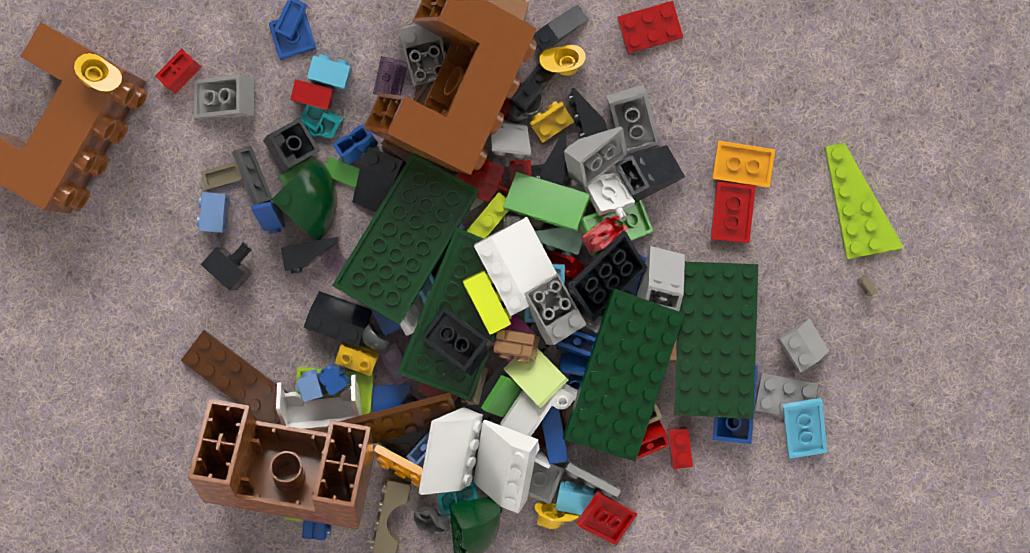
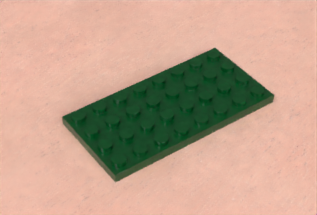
M412 153L332 286L396 324L401 325L450 243L455 228H459L480 193L479 190Z
M456 227L397 373L448 393L451 392L453 395L470 401L489 353L473 375L470 376L420 339L443 307L492 343H494L497 332L491 335L487 332L462 282L481 271H485L486 274L488 273L474 247L476 243L484 238ZM492 284L494 291H497L495 285ZM501 301L500 303H501L503 309H505L506 306H505L504 302Z
M685 261L684 294L679 312L685 313L677 338L674 415L754 419L758 264Z
M612 288L562 437L564 440L636 462L685 313Z

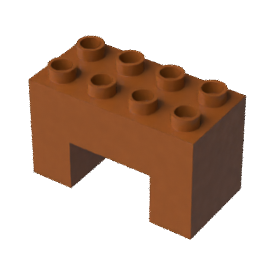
M421 0L412 22L451 43L424 105L406 96L379 93L363 129L442 168L471 175L473 169L479 170L486 160L487 149L483 147L489 134H495L502 125L504 114L500 112L505 98H511L519 87L520 78L516 74L522 61H529L535 52L536 41L532 39L537 28L487 0Z
M40 22L20 57L60 79L62 82L27 143L10 134L0 132V185L43 210L71 213L73 209L80 211L86 205L90 197V191L85 188L92 176L99 178L105 172L109 164V158L104 155L112 142L117 145L124 139L129 128L128 124L124 123V120L131 109L138 111L144 104L148 92L143 87L147 81L69 36ZM89 53L102 57L120 71L122 76L121 84L118 88L108 92L98 91L84 85L74 70L77 58Z
M209 399L188 479L204 503L359 530L375 455L371 427L330 420L328 433L255 421L251 408L248 405Z

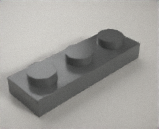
M252 146L233 151V156L253 205L270 201L272 196Z

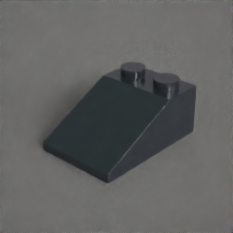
M368 147L361 163L352 203L377 212L406 162Z
M444 307L420 338L470 376L473 375L494 346L489 339Z

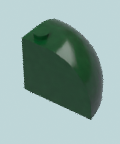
M316 159L297 173L271 200L304 231L315 239L321 240L330 229L337 208V191L326 165L320 159Z
M490 497L449 504L453 553H484L487 551L497 536L502 507Z

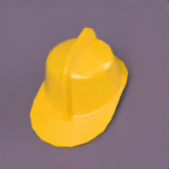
M575 45L550 48L542 52L539 57L540 64L544 69L550 72H558L565 76L575 74L586 59L583 49Z
M89 53L83 54L75 61V73L84 85L98 91L108 92L118 88L121 84L122 76L120 71L102 57Z
M541 501L537 502L534 507L538 513L537 525L548 529H557L564 522L577 520L580 516L555 510L556 503L548 504Z

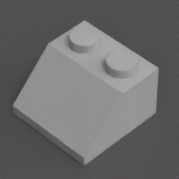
M810 318L777 338L798 372L811 367L829 352Z

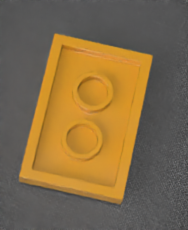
M717 141L712 179L770 188L776 149Z
M377 444L374 454L379 462L378 465L386 470L389 468L394 470L397 476L403 479L407 477L412 480L411 482L414 485L420 487L423 468Z

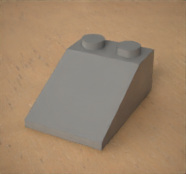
M237 74L194 80V118H243L254 116V78Z
M643 85L606 96L615 128H623L627 154L660 145L648 95Z
M617 127L581 138L572 145H569L564 150L569 177L583 188H586L627 155L623 128Z

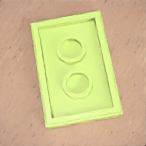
M537 348L535 360L529 359V362H522L517 360L518 357H514L504 370L542 408L568 379Z

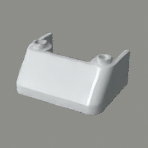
M351 375V386L341 390V397L314 399L303 402L300 394L296 392L285 393L281 382L277 383L276 410L281 424L328 433L330 420L341 421L361 416V398L356 376Z
M565 383L542 408L522 390L501 421L500 426L531 437L551 406L561 410L568 408L573 400L575 401L578 390ZM538 443L535 462L549 469L550 463L546 454L539 450Z

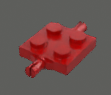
M485 160L479 170L473 169L471 175L457 172L461 181L479 190L480 193L477 198L487 203L492 201L498 190L508 194V190L511 188L502 184V176L506 168L488 160Z

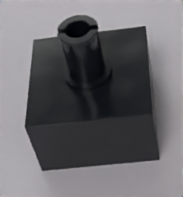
M244 242L233 254L225 248L216 247L200 265L229 291L238 290L252 275V272L241 263L252 249L247 247L248 245Z

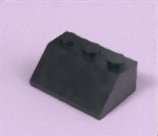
M319 291L309 310L303 328L359 347L363 341L362 333L369 324L372 311L369 308Z

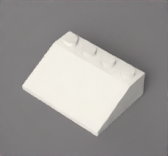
M528 217L474 245L511 316L529 307L525 292L557 274Z
M463 407L431 421L419 494L460 491L471 484L472 470L476 462L475 454L479 446V433L482 429V414Z
M484 420L473 482L501 507L519 513L528 498L538 439Z

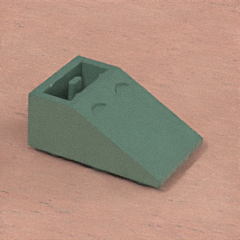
M560 227L535 232L541 244H544L543 248L555 251L556 248L562 250L561 254L570 257L579 254L583 242L581 239L582 231L578 230L576 232Z

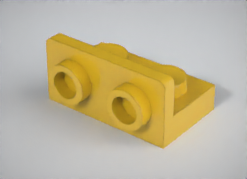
M555 101L547 107L548 111L543 114L539 112L531 118L530 126L542 143L574 123L562 101L560 103Z
M343 342L339 348L335 363L371 376L381 353L363 346L356 347Z

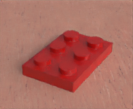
M673 1L617 17L628 54L683 38Z
M716 182L710 239L741 243L750 242L756 186Z
M597 491L576 524L580 528L617 545L637 516V513Z

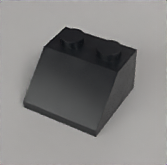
M301 118L268 134L263 140L282 173L301 164L320 151Z

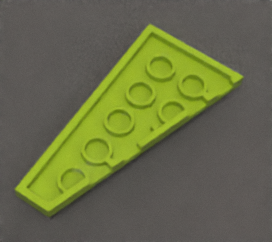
M840 143L825 146L846 259L904 248L846 144Z

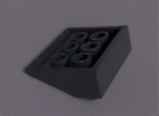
M623 230L568 284L570 296L577 309L593 322L605 311L612 288L624 292L647 269L646 264L626 231Z

